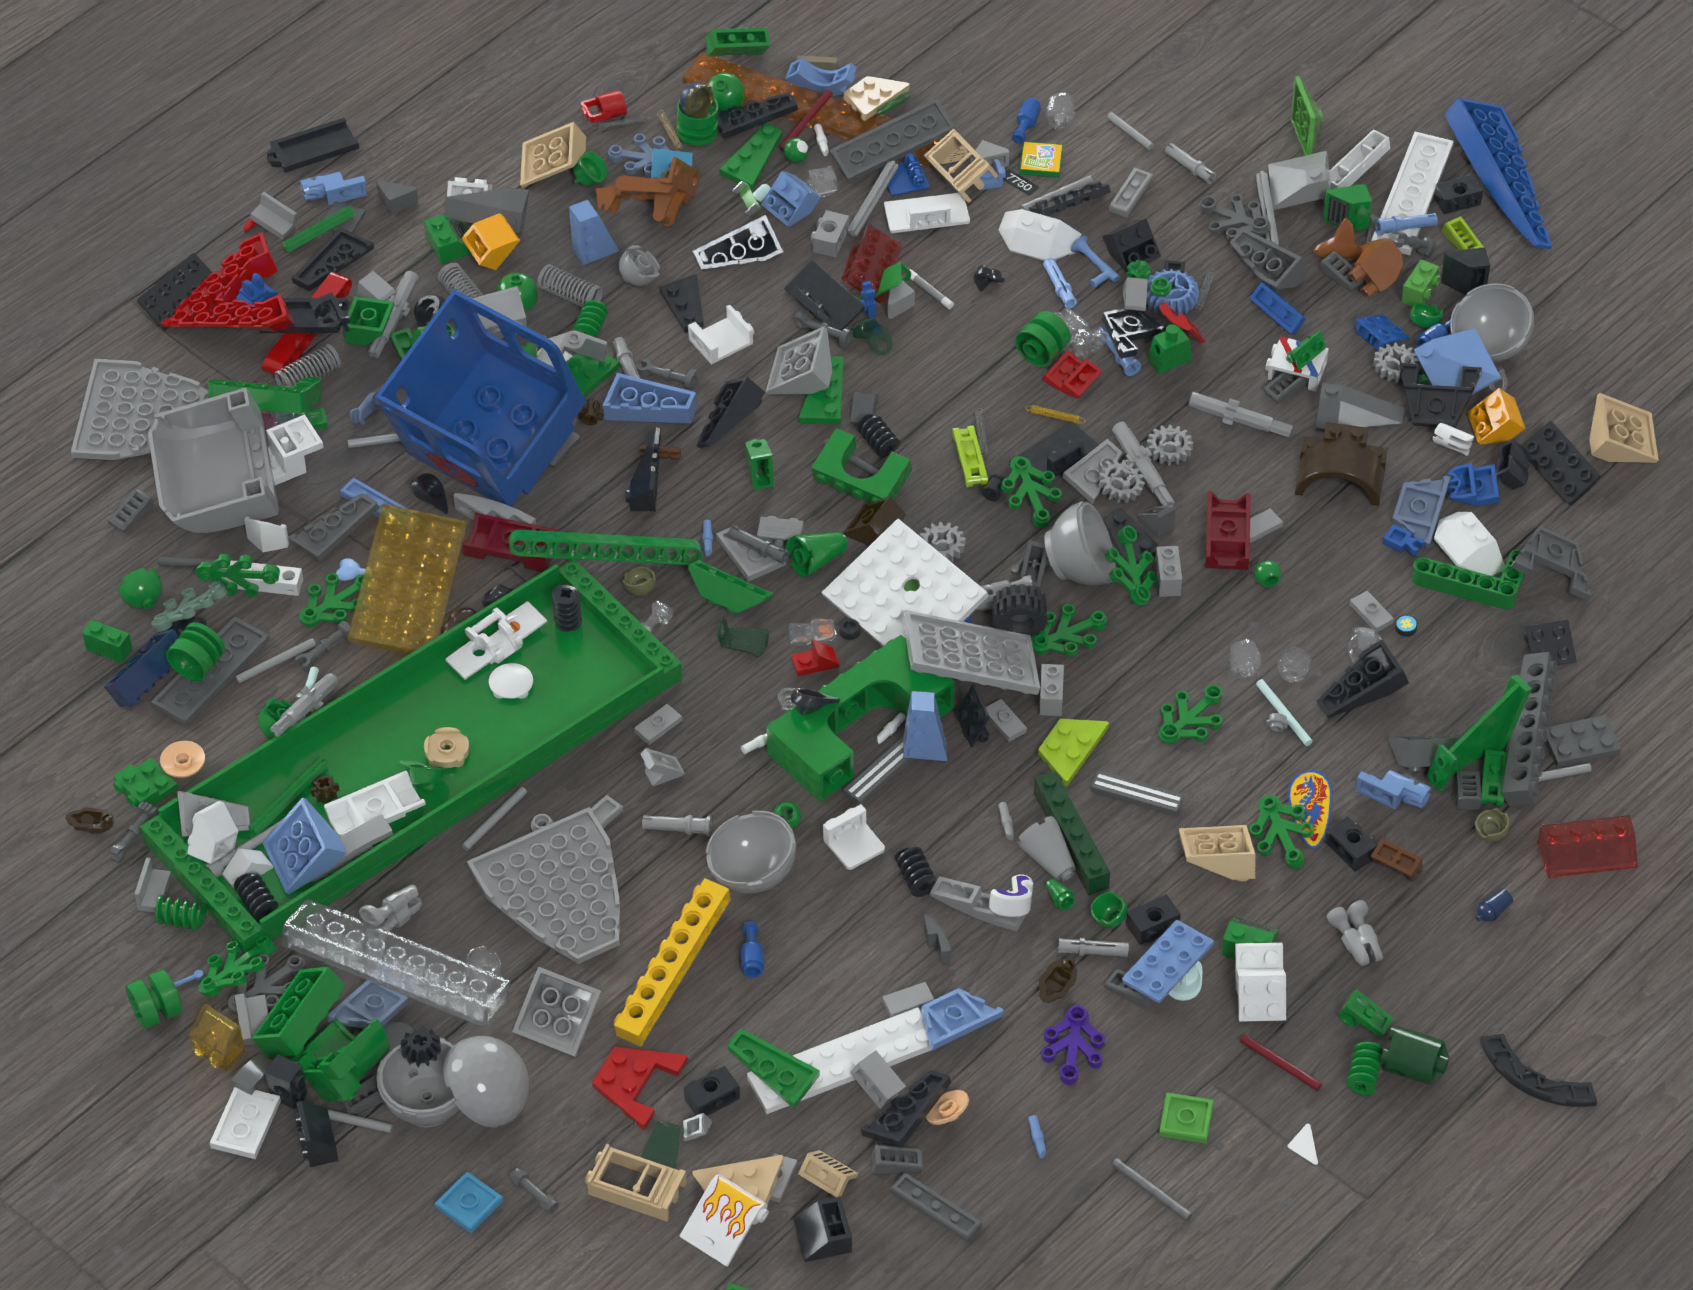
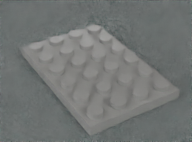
M905 610L903 621L911 670L919 673L935 674L939 677H950L960 681L1000 687L1004 690L1020 691L1024 694L1038 695L1040 683L1031 635Z

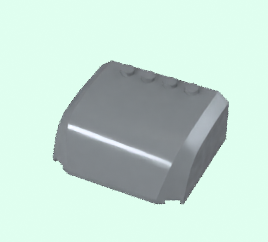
M247 388L155 414V422L153 428L149 430L148 439L159 506L174 524L194 533H210L245 525L244 519L246 516L253 520H262L278 515L279 506L264 421L258 405Z

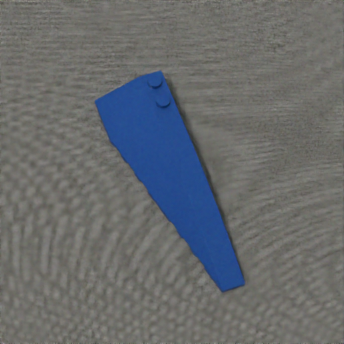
M1457 98L1445 113V116L1476 173L1494 200L1519 231L1535 247L1551 249L1552 244L1548 231L1542 225L1544 222L1543 215H1540L1538 212L1540 208L1539 202L1534 199L1536 192L1530 173L1525 170L1527 163L1521 157L1523 150L1517 144L1519 137L1504 108L1500 105Z

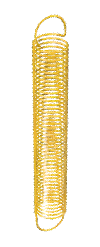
M1031 406V408L1074 421L1073 423H1079V418L1068 415L1069 413L1064 414L1065 412ZM1028 410L1034 414L1061 419L1035 410Z

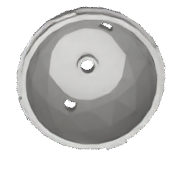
M1080 501L1065 510L1056 520L1053 528L1045 533V548L1048 559L1055 574L1061 580L1069 579L1078 584L1088 586L1109 584L1112 582L1109 572L1116 568L1115 561L1111 563L1105 558V552L1113 548L1109 533L1094 506L1089 502Z
M440 1038L441 1052L437 1055V1061H430L429 1066L422 1063L418 1068L416 1062L409 1065L407 1059L402 1057L401 1045L395 1047L381 1060L377 1070V1087L383 1103L400 1120L418 1127H434L444 1123L460 1110L454 1102L456 1098L451 1088L446 1087L443 1067L445 1057L454 1046L447 1042L446 1039ZM412 1073H417V1074H418V1075L414 1076L413 1078H410V1074H412Z

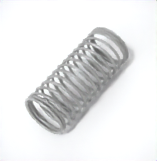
M450 263L440 270L438 281L449 295L451 290H453L452 287H454L455 290L457 289V291L463 294L467 293L466 296L470 298H475L477 295L483 296L482 292L459 264ZM453 267H458V268L453 269V270H451L450 272H448V273L446 274V276L444 277L443 282H442L443 275L445 274L446 271H448L449 269H451V268H453ZM454 270H459V271L453 273L452 275H450V276L448 277V279L446 280V282H445V279H446L447 275H449V274H450L452 271H454ZM458 273L453 279H451V281L448 282V280H449L454 274Z
M551 264L544 266L538 276L537 285L539 289L564 298V300H568L580 307H583L585 301L587 302L592 299L596 289L597 294L594 300L600 301L602 298V288L600 286L575 277V275L560 270ZM548 267H551L549 268L544 277L543 286H541V279L544 272L547 270ZM551 270L550 276L545 284L546 277L549 271ZM557 274H558V278H557L555 284L553 285L554 280H555V278H556V276H557ZM562 276L561 282H560V284H559L558 287H557L558 281H559L560 277ZM566 278L565 283H564L563 287L561 288V285H562L564 279ZM570 279L569 284H568V287H567L566 290H565L566 284H567L568 280ZM574 281L573 286H572L571 290L569 291V288H570L572 282ZM585 287V290H584L582 296L580 297L581 292H582L583 288Z
M326 344L324 347L313 351L312 354L305 355L304 358L302 357L300 360L275 372L278 386H283L279 375L284 386H293L286 372L289 374L294 385L296 384L290 370L293 372L296 380L300 381L294 368L297 370L300 378L303 379L304 377L298 366L301 368L304 376L308 377L302 364L305 366L310 377H313L306 365V361L315 377L321 378V375L325 376V373L328 374L329 371L332 372L333 369L340 368L341 360L333 346ZM327 347H328V348L332 351V353L334 354V356H335V358H336V361H335L334 357L332 356V354H331V353L329 352V350L327 349ZM321 352L324 354V356H325V358H326L328 364H329L330 367H331V370L328 368V365H327L326 361L324 360V358L322 357ZM317 354L320 356V358H321V360H322L324 366H325L326 369H327V372L324 370V367H323L322 363L320 362V360L318 359ZM314 357L316 358L320 368L322 369L323 374L320 372L318 365L314 361ZM310 359L312 360L316 370L318 371L319 376L317 375L314 367L310 363Z

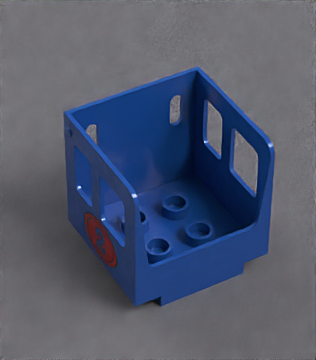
M453 289L375 396L409 455L491 500L511 507L522 492L528 495L575 429L572 422L586 403L559 347L553 341ZM478 314L496 323L506 342L490 334L485 329ZM449 319H452L456 326V332L453 337L450 336L446 329ZM515 333L542 347L547 352L554 367L526 353ZM401 386L407 395L403 405H401L396 396Z

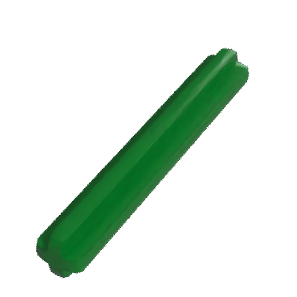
M347 206L283 241L284 250L291 252L355 216L354 210L351 206Z

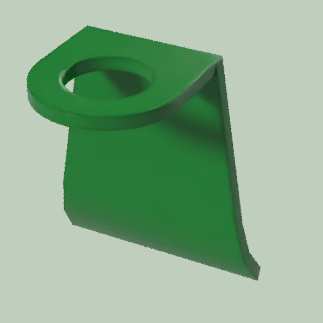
M901 261L885 269L875 297L900 285L902 280L904 282L908 281L911 278L910 269ZM902 271L906 272L907 275L905 277H902Z

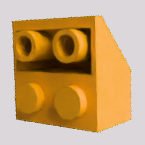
M500 213L473 223L461 238L478 264L493 270L498 269L520 242L509 223Z
M1500 388L1467 412L1477 442L1480 445L1509 441L1526 429L1515 398Z

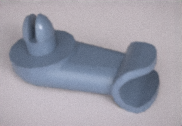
M370 393L358 408L350 411V419L353 425L357 423L364 425L366 423L365 418L372 412L379 410L381 406L375 398L377 393Z

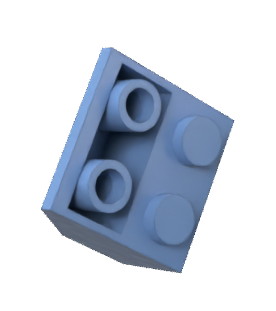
M781 171L761 205L786 226L790 227L813 211L821 195L796 175Z

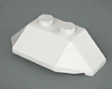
M1023 209L1005 212L999 227V232L1010 252L1045 261L1048 258L1057 260L1067 255L1075 254V252L1071 251L1072 246L1082 236L1081 233L1061 220Z
M1456 512L1439 520L1434 540L1457 567L1493 577L1503 573L1505 564L1496 540L1472 512Z

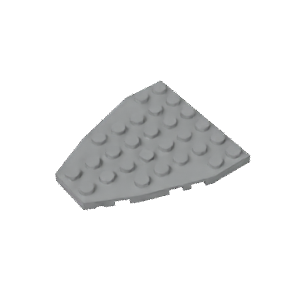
M94 359L71 449L72 458L118 460L151 454L148 433L150 428H153L155 414L208 399V390L202 388L200 383L174 373L166 375L160 373L158 368L148 369L142 367V363L137 361Z
M590 807L467 861L469 870L487 900L538 941L577 964L620 945V898L610 839Z

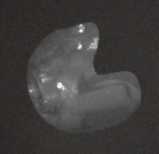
M1054 93L1051 95L1045 113L1046 122L1049 126L1059 129L1071 126L1075 117L1074 98L1071 95L1065 93Z
M1356 627L1351 629L1356 635L1351 638L1348 644L1350 659L1355 663L1359 659L1358 656L1365 649L1382 640L1380 635L1370 628ZM1353 648L1356 649V654L1353 653Z
M1253 640L1238 641L1230 646L1231 658H1228L1227 662L1232 674L1236 678H1249L1260 672L1262 668L1261 655Z

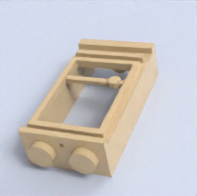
M952 129L924 155L931 165L968 203L971 199L964 191L972 184L979 190L983 189L984 183L980 177L986 171H989L995 178L998 177V174L990 164L955 129ZM960 145H963L969 153L954 167H950L947 172L940 163ZM973 155L976 159L953 179L950 174L954 173L964 161Z
M606 1144L603 1151L598 1152L595 1159V1167L593 1171L589 1170L587 1173L585 1184H587L588 1195L668 1222L669 1206L671 1202L677 1203L679 1198L678 1188L679 1186L685 1188L687 1181L685 1170L680 1169L679 1171L612 1148L609 1144ZM610 1162L642 1173L638 1183L633 1186V1192L600 1181ZM646 1174L657 1178L648 1197L637 1193L640 1191V1186Z

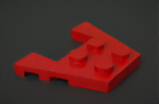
M614 1047L592 1081V1086L610 1103L616 1104L629 1119L632 1118L638 1127L645 1131L655 1112L653 1108L636 1102V1099L656 1068L678 1077L688 1062V1056L684 1054Z

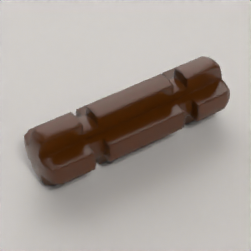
M642 444L639 449L641 457L647 448L645 444ZM661 446L660 458L668 459L671 457V459L678 460L681 457V448L672 447L670 449L668 446Z

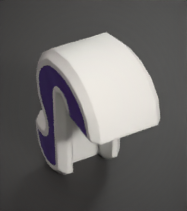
M1016 875L1012 877L1013 891L993 889L990 894V910L997 915L1005 917H1020L1028 914L1031 909L1033 880L1026 875Z

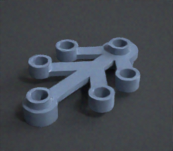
M636 134L634 136V145L639 147L644 153L623 150L619 145H612L609 148L608 160L612 163H620L624 158L641 160L636 163L632 161L625 163L626 174L633 175L638 170L644 168V175L651 178L652 148L646 143L645 135ZM657 136L653 139V147L655 149L669 150L665 145L663 137Z

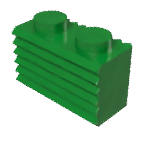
M91 619L82 631L86 651H93L97 655L101 654V656L108 657L112 661L116 660L120 664L126 660L133 650L129 633Z

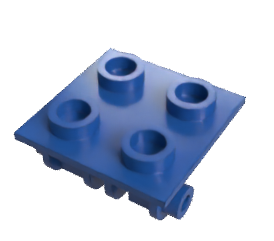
M909 152L905 155L904 162L898 163V169L887 187L891 196L927 189L930 188V185L919 160L916 159L914 154Z
M1383 314L1355 319L1358 323L1355 326L1356 333L1378 351L1380 347L1386 349V344L1410 338L1404 333L1402 328L1395 326Z

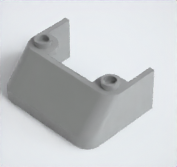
M569 331L548 338L559 347L562 355L568 349L602 362L606 361L607 341L578 331ZM542 348L537 359L554 367L547 352ZM577 416L572 422L573 425H576L577 423Z

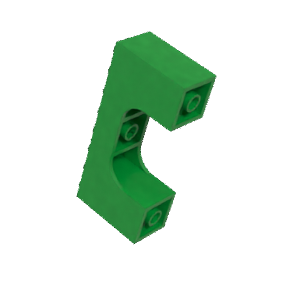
M899 635L895 639L889 640L879 650L873 651L863 661L857 662L850 670L840 674L828 685L822 686L818 691L839 698L840 702L827 704L814 713L807 715L799 714L796 706L789 709L779 719L770 722L766 727L767 755L821 802L854 779V751L838 738L836 734L876 708L894 709L899 713H903L907 719L912 691L934 693L939 717L941 718L954 709V680L950 677H939L935 674L919 673L911 670L906 638Z

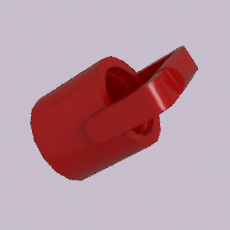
M620 90L581 102V111L591 123L627 114L626 102ZM596 105L599 114L593 115L589 107Z

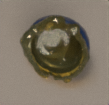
M694 82L685 87L680 95L682 111L687 116L693 118H705L714 102L712 87L700 82Z

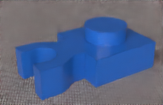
M870 281L863 282V291H861V300L859 301L865 306L862 312H865L868 319L876 317L875 290L871 289Z
M1393 524L1384 536L1382 544L1400 552L1406 549L1411 555L1417 556L1419 548L1422 549L1424 546V540L1412 538V532Z

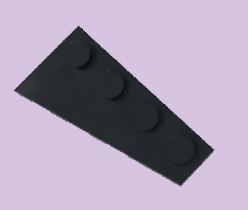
M790 92L768 97L763 102L749 101L748 105L741 107L735 105L728 108V111H719L718 126L724 138L727 139L799 109Z
M1101 181L1089 184L1090 188L1083 190V187L1071 190L1072 194L1065 195V193L1053 196V200L1050 201L1046 199L1037 201L1035 206L1029 207L1030 212L1051 216L1053 212L1066 210V205L1071 207L1082 204V199L1084 198L1085 201H1089L1111 193L1109 184H1102Z
M340 228L292 277L293 284L311 291L323 283L331 272L338 273L373 250L374 243Z
M931 1070L928 1071L909 1088L908 1094L892 1102L893 1106L886 1112H880L875 1117L876 1121L870 1126L866 1124L861 1129L862 1135L902 1148L952 1083L950 1076Z

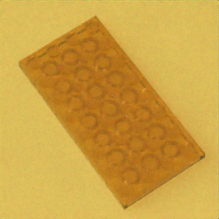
M386 504L382 505L348 635L349 642L411 654L440 636L467 521Z

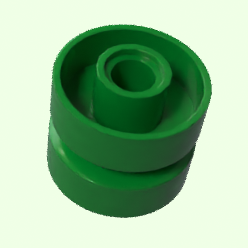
M1049 311L1038 312L1015 337L1016 347L1022 357L1038 367L1049 365L1071 341V333L1066 323L1059 316Z
M164 969L148 975L150 989L147 988L141 979L125 985L131 1007L144 1030L160 1024L158 1010L167 1020L183 1013L176 986Z

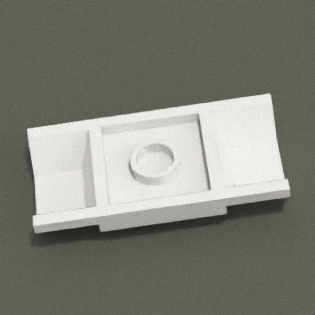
M403 771L325 804L324 808L332 828L340 837L380 815L384 816L387 823H391L405 817V813L426 805L424 799H420L416 793L408 772Z

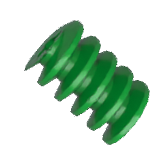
M598 300L585 302L572 331H578L597 338L608 314L607 306Z
M163 895L158 897L155 907V917L158 924L165 923L167 926L174 924L177 928L183 925L184 929L192 928L194 931H198L201 928L207 913L206 903L202 904L201 909L198 908L197 901L193 903L192 907H190L189 900H185L184 904L181 905L180 898H177L175 903L172 904V897L169 896L166 902H163Z
M1361 1042L1354 1047L1346 1084L1352 1092L1358 1095L1370 1096L1375 1093L1383 1049L1379 1044Z

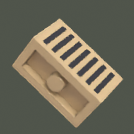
M820 1150L807 1153L798 1175L835 1197L842 1196L848 1181L857 1178L859 1174Z

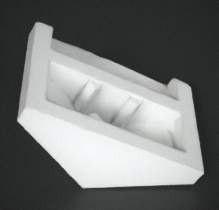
M248 516L245 517L247 539L262 552L288 548L289 540L286 525L281 524L279 526L253 520Z

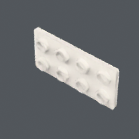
M959 193L884 202L890 233L970 223L965 199Z

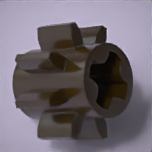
M594 399L586 400L585 405L579 412V419H582L586 425H596L598 420L603 421L604 412L602 405Z
M321 776L316 781H312L313 788H311L312 797H316L317 803L328 804L338 798L339 784L334 783L333 777Z

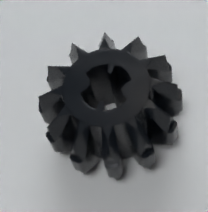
M424 1026L418 1031L413 1027L412 1033L405 1032L404 1039L400 1043L402 1057L407 1059L409 1065L416 1062L418 1068L422 1063L429 1066L430 1061L436 1062L437 1055L441 1052L440 1038L438 1035H435L433 1029L426 1031Z

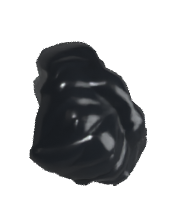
M984 265L978 266L973 277L980 291H983L992 281L1000 283L1005 281V278L1001 277L999 270L989 269Z
M498 584L495 588L485 593V599L482 604L484 607H487L515 589Z

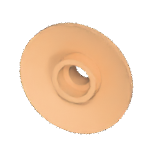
M192 741L174 742L167 746L160 756V764L163 771L177 778L196 774L205 763L203 749Z
M962 1090L944 1093L927 1114V1121L933 1125H940L956 1120L968 1106L969 1097L967 1093Z

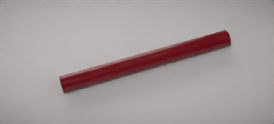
M827 89L780 144L779 148L784 151L785 143L792 138H797L833 95L831 90Z
M1246 1034L1241 1037L1240 1042L1316 1091L1320 1090L1322 1086L1320 1081Z

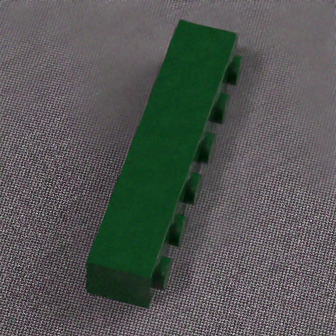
M1056 771L1035 777L1034 795L1045 816H1053L1057 820L1076 867L1075 872L1087 894L1091 895L1109 889L1110 871Z

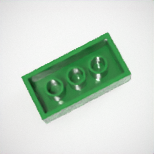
M329 967L300 969L251 1040L268 1058L276 1057L277 1055L282 1057L297 1056L303 1051L307 1040L314 1035L316 1027L321 1020L328 1015L330 1007L340 998L341 992L346 985Z

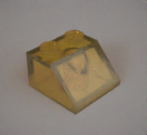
M205 1003L201 1007L189 1034L191 1049L196 1055H202L207 1058L214 1067H220L227 1072L245 1054L241 1027Z

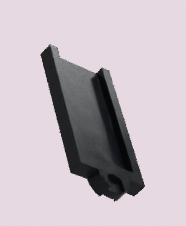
M341 118L271 141V150L267 153V160L272 167H282L284 173L359 149V142L355 140L349 130L345 118Z
M283 298L291 313L293 324L289 325L286 329L276 332L260 331V333H339L342 324L337 314L316 321L309 302L316 298ZM340 298L344 307L342 312L347 311L349 305L347 298Z

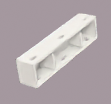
M1373 129L1330 170L1331 188L1351 186L1390 149L1389 137Z
M231 560L230 566L233 565V564H234L235 562H237V561H232V560ZM252 563L250 569L241 570L263 571L264 566L267 564ZM277 566L280 569L279 580L274 584H267L263 579L244 578L250 583L258 585L259 592L299 596L303 582L302 568ZM222 577V578H224L225 580H227L228 582H233V581H231L230 579H228V578H226V577ZM236 584L238 586L237 589L245 590L243 587Z

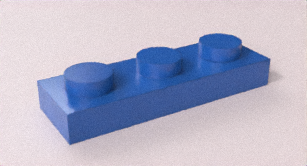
M1264 282L1259 284L1250 297L1255 304L1293 335L1297 333L1307 319Z

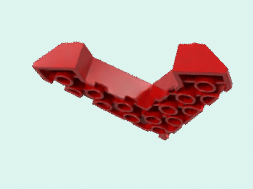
M263 232L244 240L239 245L240 250L235 255L230 254L221 263L222 268L218 272H212L174 310L175 314L173 317L165 319L161 323L162 326L223 327L276 332L286 329L289 325L293 324L291 313L281 294L263 302H255L254 305L247 304L246 301L235 300L239 290L242 288V282L244 280L251 282L254 273L259 274L261 278H267L278 272L275 259Z

